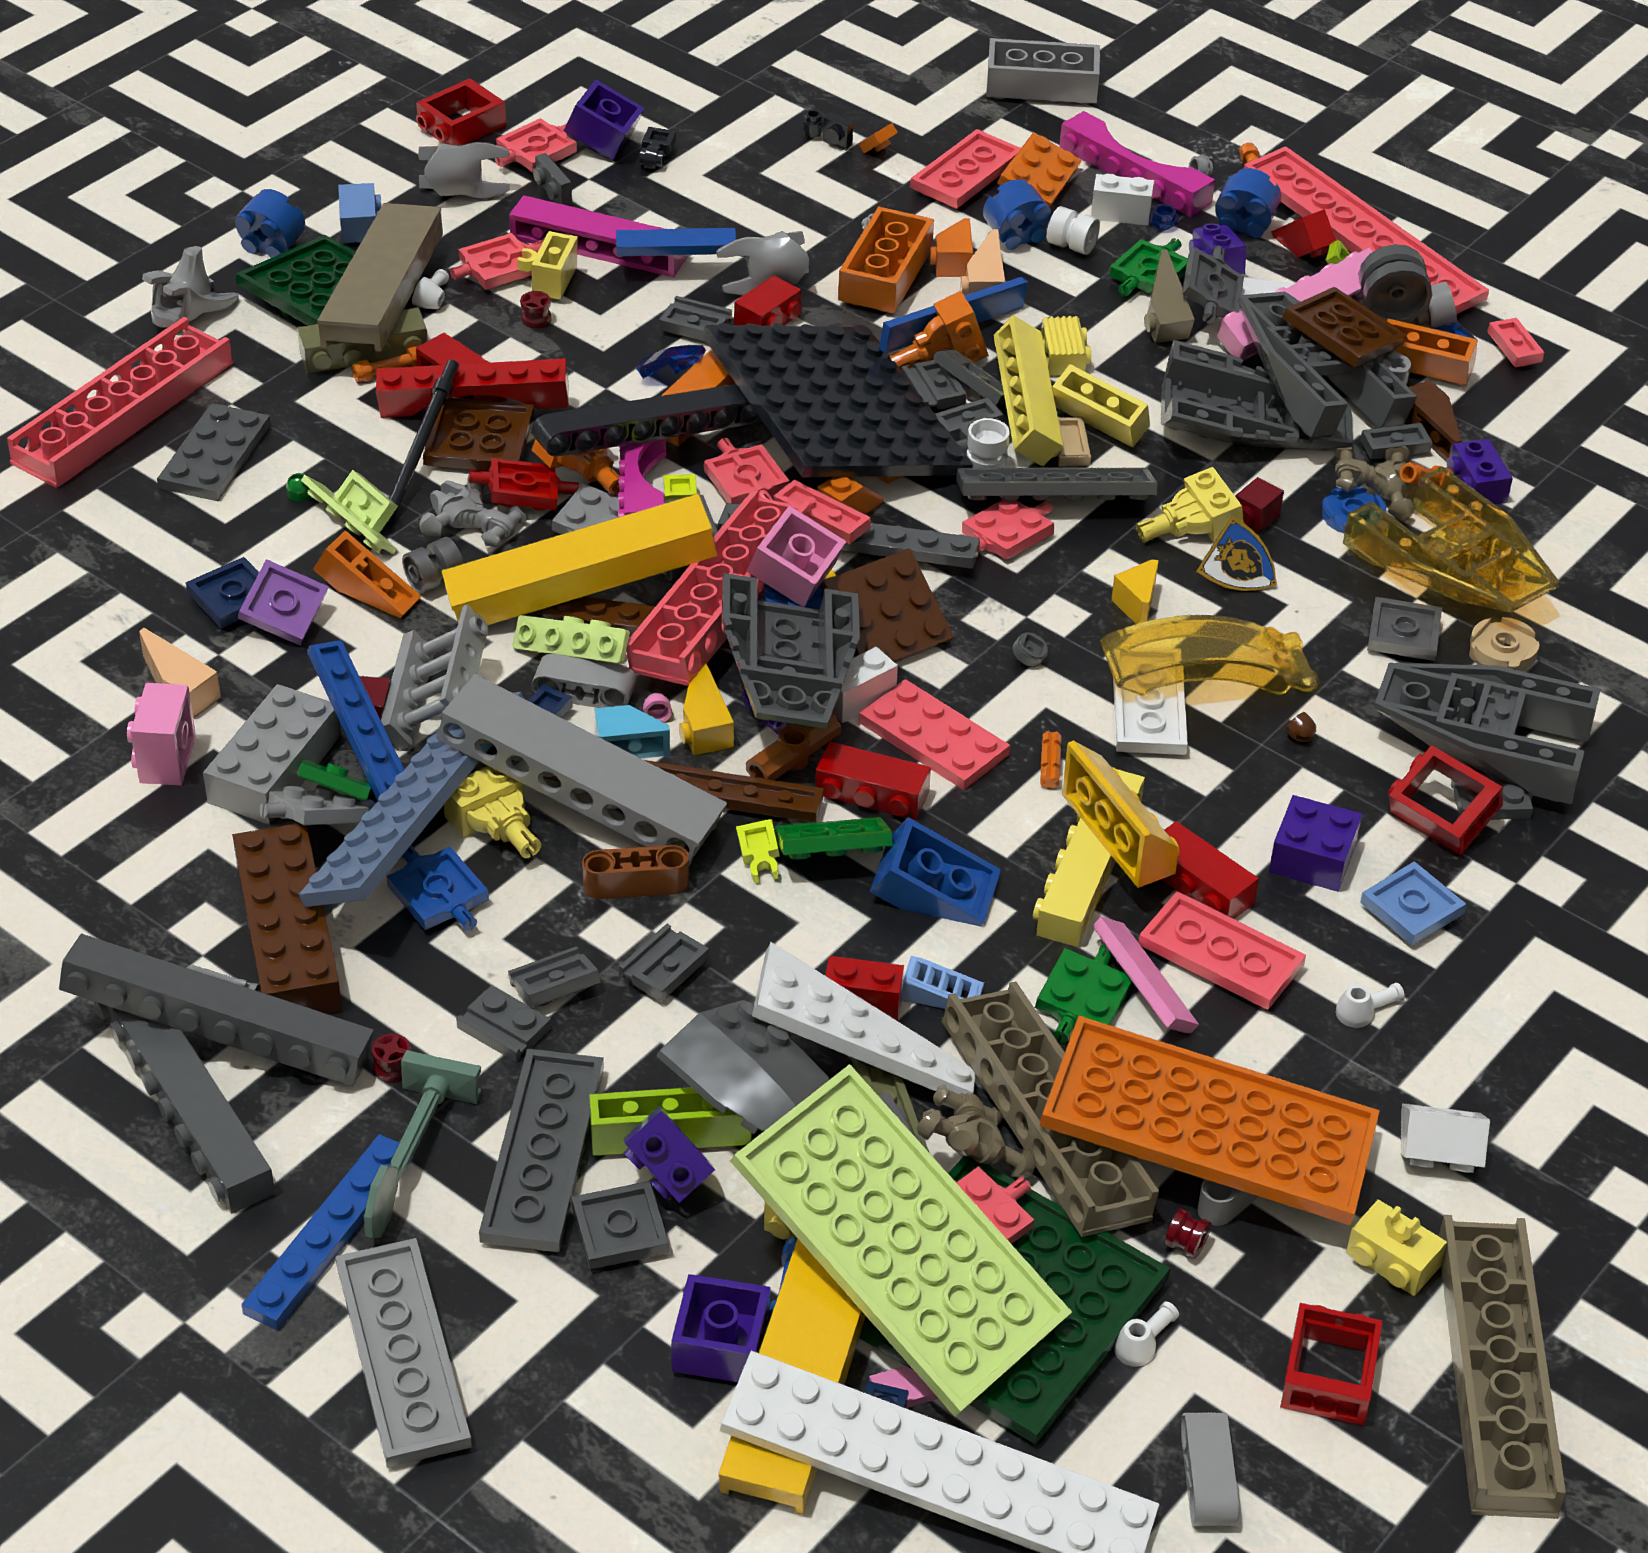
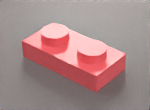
M1517 318L1489 323L1488 334L1514 367L1527 366L1543 361L1545 352Z

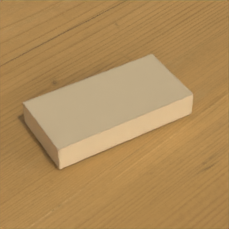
M1058 418L1063 447L1057 455L1058 465L1090 466L1091 454L1083 418Z

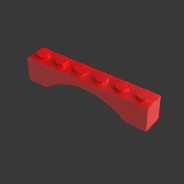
M566 358L459 364L452 382L454 388L449 397L450 399L468 395H492L510 398L525 404H534L536 409L569 408V380ZM445 365L378 368L376 374V396L381 418L413 416L423 408L428 407L433 396V385L436 379L441 377Z

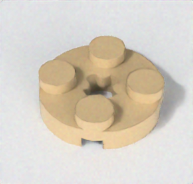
M1502 617L1501 622L1490 623L1491 618L1482 620L1474 627L1470 639L1469 653L1473 661L1487 666H1501L1514 670L1526 669L1535 662L1539 650V641L1535 640L1536 633L1527 624L1516 619Z

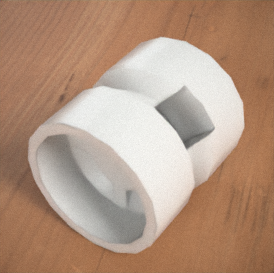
M1060 206L1051 216L1047 229V241L1063 248L1069 245V248L1073 251L1088 255L1098 239L1100 220L1089 215L1080 214L1078 216L1076 211Z
M983 418L974 421L969 426L967 439L969 449H967L966 455L974 464L973 468H1007V449L1010 433L1005 423L992 418Z

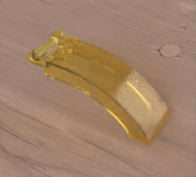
M1217 615L1166 617L1122 628L1104 636L1100 640L1117 687L1142 696L1151 690L1167 685L1200 680L1239 682L1278 695L1285 694L1291 687L1304 692H1311L1320 685L1316 672L1311 670L1302 650L1303 642L1297 632L1283 634L1273 627H1264L1238 618Z

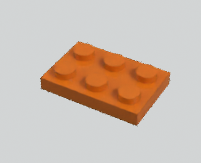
M1033 132L1001 174L997 183L1002 185L1011 180L1023 179L1032 185L1048 206L1051 207L1077 171L1082 160L1071 152L1053 144L1047 138Z

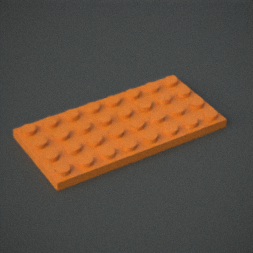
M1078 1016L1043 1110L1039 1126L1351 1226L1380 1110Z

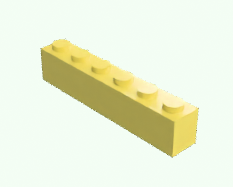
M1012 315L994 334V341L1013 448L1016 452L1044 466L1051 458L1056 457L1060 453L1063 441L1042 334L1038 329Z
M1117 770L1122 781L1130 790L1136 792L1140 802H1142L1145 777ZM1077 814L1078 824L1077 826L1071 825L1066 839V846L1068 847L1066 850L1060 849L1055 864V870L1057 871L1055 874L1050 873L1048 875L1044 888L1046 896L1044 899L1038 898L1033 912V919L1038 920L1036 936L1079 948L1116 861Z

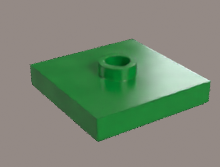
M302 758L297 773L299 778L362 801L367 800L371 789L368 782L347 775L348 769L332 763H328V766L325 767Z

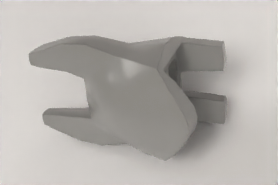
M481 142L462 146L440 143L438 146H419V160H429L424 168V175H419V188L434 189L441 197L463 194L474 198H490L510 191V184L482 181L481 160L509 157L510 152L504 147Z
M780 231L764 238L745 237L734 240L716 251L717 258L746 256L749 273L747 278L722 285L723 292L745 295L773 275L792 285L797 284L805 273H809V257L800 246L805 244L803 231L789 233Z
M199 246L184 249L182 258L172 274L156 270L145 273L142 277V280L148 284H153L151 318L152 323L159 327L168 328L183 317L188 318L189 322H191L202 313L225 309L236 303L239 298L237 293L218 294L211 292L215 281L209 279L206 274L202 248Z

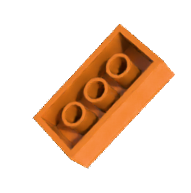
M878 206L839 270L838 300L856 306L860 305L877 309L881 312L895 313L929 256L930 247H933L934 219Z

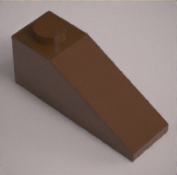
M1431 380L1408 387L1417 395V398L1405 424L1422 423L1432 441L1431 448L1447 462V459L1451 457L1453 443H1461L1460 433L1449 396Z

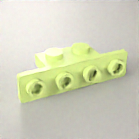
M352 470L337 493L334 494L318 481L306 475L303 476L301 481L310 488L307 493L320 503L326 502L328 504L326 510L341 520L345 518L347 520L345 526L359 536L363 534L366 537L363 541L366 545L379 553L382 549L392 554L395 553L397 548L382 536L380 531L398 506L361 474Z
M520 615L512 646L515 649L623 664L630 632L626 629L610 627V623L599 620H591L590 624H584V620L570 616H564L563 621Z

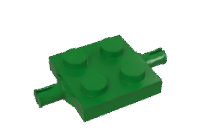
M1173 238L1164 246L1155 245L1140 239L1110 266L1109 276L1123 283L1118 288L1121 295L1128 296L1136 288L1146 291L1151 295L1161 250H1168L1179 279L1186 273L1188 258L1176 253L1182 246L1179 239Z
M1106 945L1100 946L1094 959L1064 948L1037 997L1034 1008L1052 1015L1060 1022L1053 1033L1057 1041L1062 1035L1060 1043L1068 1041L1078 1016L1111 1025L1131 988L1132 980L1127 974L1108 966L1113 954L1109 949L1106 952Z

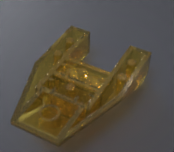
M1442 466L1419 477L1413 504L1414 509L1434 523L1436 527L1417 536L1373 502L1348 513L1343 544L1366 562L1458 602L1513 612L1559 587V580L1512 517Z

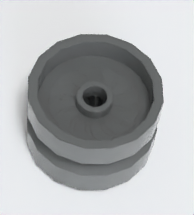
M1388 245L1370 253L1361 263L1358 276L1366 308L1387 321L1389 318L1409 322L1420 316L1429 306L1433 296L1432 287L1424 259L1417 250L1407 245Z

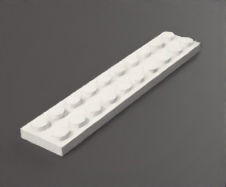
M752 1350L720 1427V1431L1040 1553H1145L1159 1507V1503Z

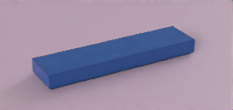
M735 228L616 230L617 256L714 255L718 249L736 240Z

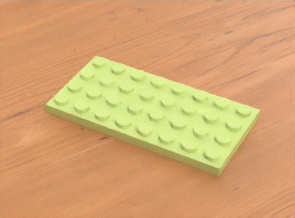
M850 1064L743 1147L730 1160L734 1167L955 1417L1072 1313Z

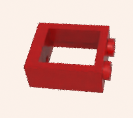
M470 78L416 102L418 127L444 144L466 145L506 126L505 101ZM464 108L470 111V113L455 120L447 117Z
M1433 745L1423 755L1419 754L1415 757L1409 772L1402 780H1396L1388 793L1391 814L1460 856L1503 806L1502 786ZM1433 770L1438 771L1477 795L1454 824L1410 799Z
M1299 1303L1280 1407L1364 1426L1371 1398L1383 1320L1369 1318L1363 1314H1351L1332 1310L1321 1305ZM1307 1338L1365 1351L1360 1385L1298 1372L1303 1339Z

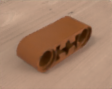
M677 845L591 851L582 860L583 890L587 896L594 899L681 893L689 885V854L683 847Z

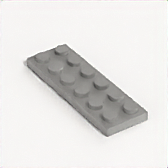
M413 1238L335 1256L387 1468L471 1448L470 1432L417 1239Z

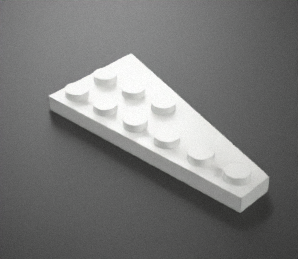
M770 943L763 961L752 1013L753 1017L934 1091H937V1087L940 1085H946L949 1090L955 1093L973 1094L975 1072L971 1067L774 943Z

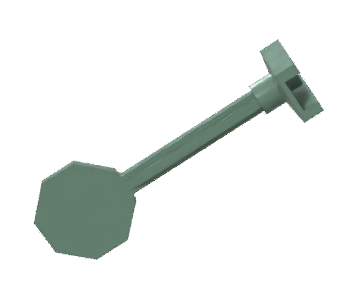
M406 1050L401 1060L402 1088L421 1092L422 1099L394 1153L391 1165H380L370 1186L364 1214L365 1237H382L392 1216L399 1178L408 1168L438 1104H441L444 1098L472 1104L478 1103L482 1094V1088H478L477 1079L481 1073V1066Z

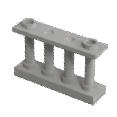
M468 604L462 607L458 627L428 642L423 640L415 630L403 634L381 718L389 739L400 751L412 746L417 724L441 714L474 674L478 675L489 627L483 617L477 615ZM453 646L451 652L433 659L435 653ZM447 669L446 675L427 683L430 676ZM442 692L440 699L422 706L423 700Z

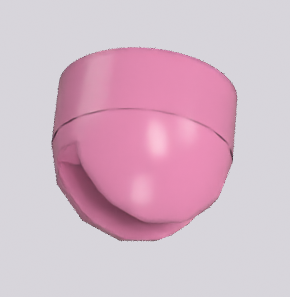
M654 693L645 699L643 704L644 713L663 723L671 717L672 708L666 696Z

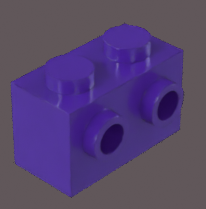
M1210 223L1205 224L1203 228L1193 229V239L1189 241V252L1196 247L1204 253L1213 256V248L1222 246V249L1225 248L1226 250L1224 256L1225 263L1236 272L1245 274L1246 245L1227 225Z
M1484 439L1453 443L1451 457L1447 459V468L1453 471L1459 491L1462 496H1465L1471 508L1507 503L1513 478L1491 441Z
M660 1106L624 1138L625 1144L629 1147L624 1151V1154L639 1170L646 1166L655 1176L651 1181L652 1185L666 1200L673 1196L680 1203L715 1171L711 1162Z

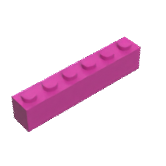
M524 195L509 214L510 233H513L519 241L531 244L541 240L544 241L549 231L578 236L577 255L670 277H675L687 259V255L617 256L616 230L665 228Z

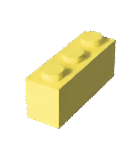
M1071 364L1052 386L1056 408L1073 417H1082L1084 423L1132 448L1150 427L1147 403Z

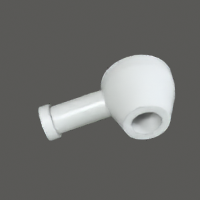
M439 269L431 279L423 277L415 288L412 304L424 309H439L445 298V292L440 286L448 282V273L443 269Z
M1394 983L1389 988L1370 994V991L1365 986L1352 985L1339 998L1336 1006V1016L1341 1023L1349 1027L1360 1028L1367 1026L1373 1020L1374 1009L1394 1001L1404 1000L1403 988L1399 983Z
M1165 1301L1147 1322L1140 1319L1128 1321L1121 1329L1114 1346L1116 1357L1122 1363L1133 1367L1148 1364L1155 1356V1337L1170 1322H1174L1179 1317L1177 1308L1172 1303Z

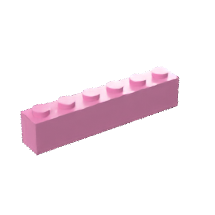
M1370 248L1359 253L1355 251L1349 254L1343 261L1335 265L1333 263L1328 264L1319 273L1311 277L1306 275L1299 279L1296 284L1288 288L1282 287L1275 292L1285 291L1301 302L1332 287H1336L1361 303L1364 301V296L1360 287L1358 272L1361 263L1373 251ZM1234 311L1227 314L1221 321L1222 324L1217 335L1231 355L1243 359V361L1258 354L1242 311Z

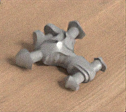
M468 478V487L447 480L441 484V491L435 490L431 493V503L437 516L432 513H426L422 516L419 527L421 533L425 536L441 537L442 527L446 525L454 528L481 527L484 532L481 538L485 546L499 547L501 545L500 539L512 536L518 522L525 523L527 520V515L518 506L509 509L508 515L497 509L484 508L482 495L489 494L490 489L485 484L468 483Z

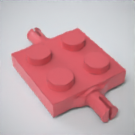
M540 118L497 138V146L508 149L510 155L505 158H495V162L500 168L511 162H518L533 172V169L536 168L535 156L546 153L553 162H556L577 152V142L568 137L570 134L564 132L566 124L555 126Z
M513 233L461 248L459 249V259L463 265L450 268V274L454 280L470 275L476 278L485 290L496 288L512 281L525 279L532 276V271L518 270L517 259L518 257L522 258L523 248L532 249L538 253L543 240L527 245L519 241Z
M722 438L717 446L723 454L704 461L705 473L726 502L730 504H741L752 490L759 491V498L773 500L771 496H774L790 483L789 479L762 444L750 448L737 449L728 438H725V441Z
M1002 499L963 521L962 533L970 537L980 538L979 553L989 551L1008 560L1054 534V522L1044 517L1052 512V505L1045 500L1037 506L1029 508L1017 500Z
M977 1167L956 1182L1011 1244L1032 1229L1034 1219L1016 1202L1017 1199L1031 1190L1028 1180L1025 1181L1024 1177H1019L1008 1187L1003 1188L997 1185L981 1168Z

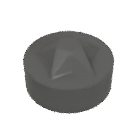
M1025 632L1014 642L1013 653L1021 663L1036 667L1048 655V647L1040 636Z

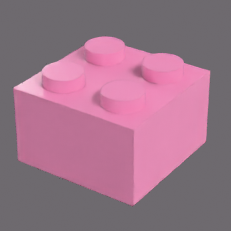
M789 505L757 547L747 572L795 603L805 607L836 564L846 541Z
M146 683L142 696L137 697L135 701L134 721H129L127 727V741L133 743L132 768H137L139 783L182 786L196 739L188 685Z

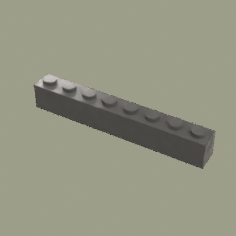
M82 933L62 960L59 990L346 1085L354 1086L369 1056L374 1029Z
M94 1002L102 1020L108 1018L110 1021L109 1027L115 1042L118 1045L124 1043L126 1047L125 1053L132 1069L141 1070L142 1082L147 1093L150 1096L156 1094L158 1097V1107L166 1122L172 1120L175 1124L174 1132L181 1147H189L192 1151L191 1159L199 1175L205 1173L209 1178L208 1186L215 1201H223L229 1212L233 1214L275 1195L270 1166L182 1030Z

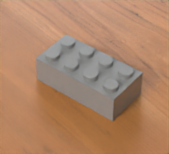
M990 38L986 97H994L996 99L1016 98L1025 101L1048 100L1054 103L1061 101L1076 102L1078 104L1097 103L1100 45Z
M277 684L204 770L203 777L207 803L270 825L275 818L263 819L259 812L260 805L268 803L269 792L283 791L285 786L301 787L305 779L299 778L297 773L302 758L319 764L342 736L341 723L331 702Z

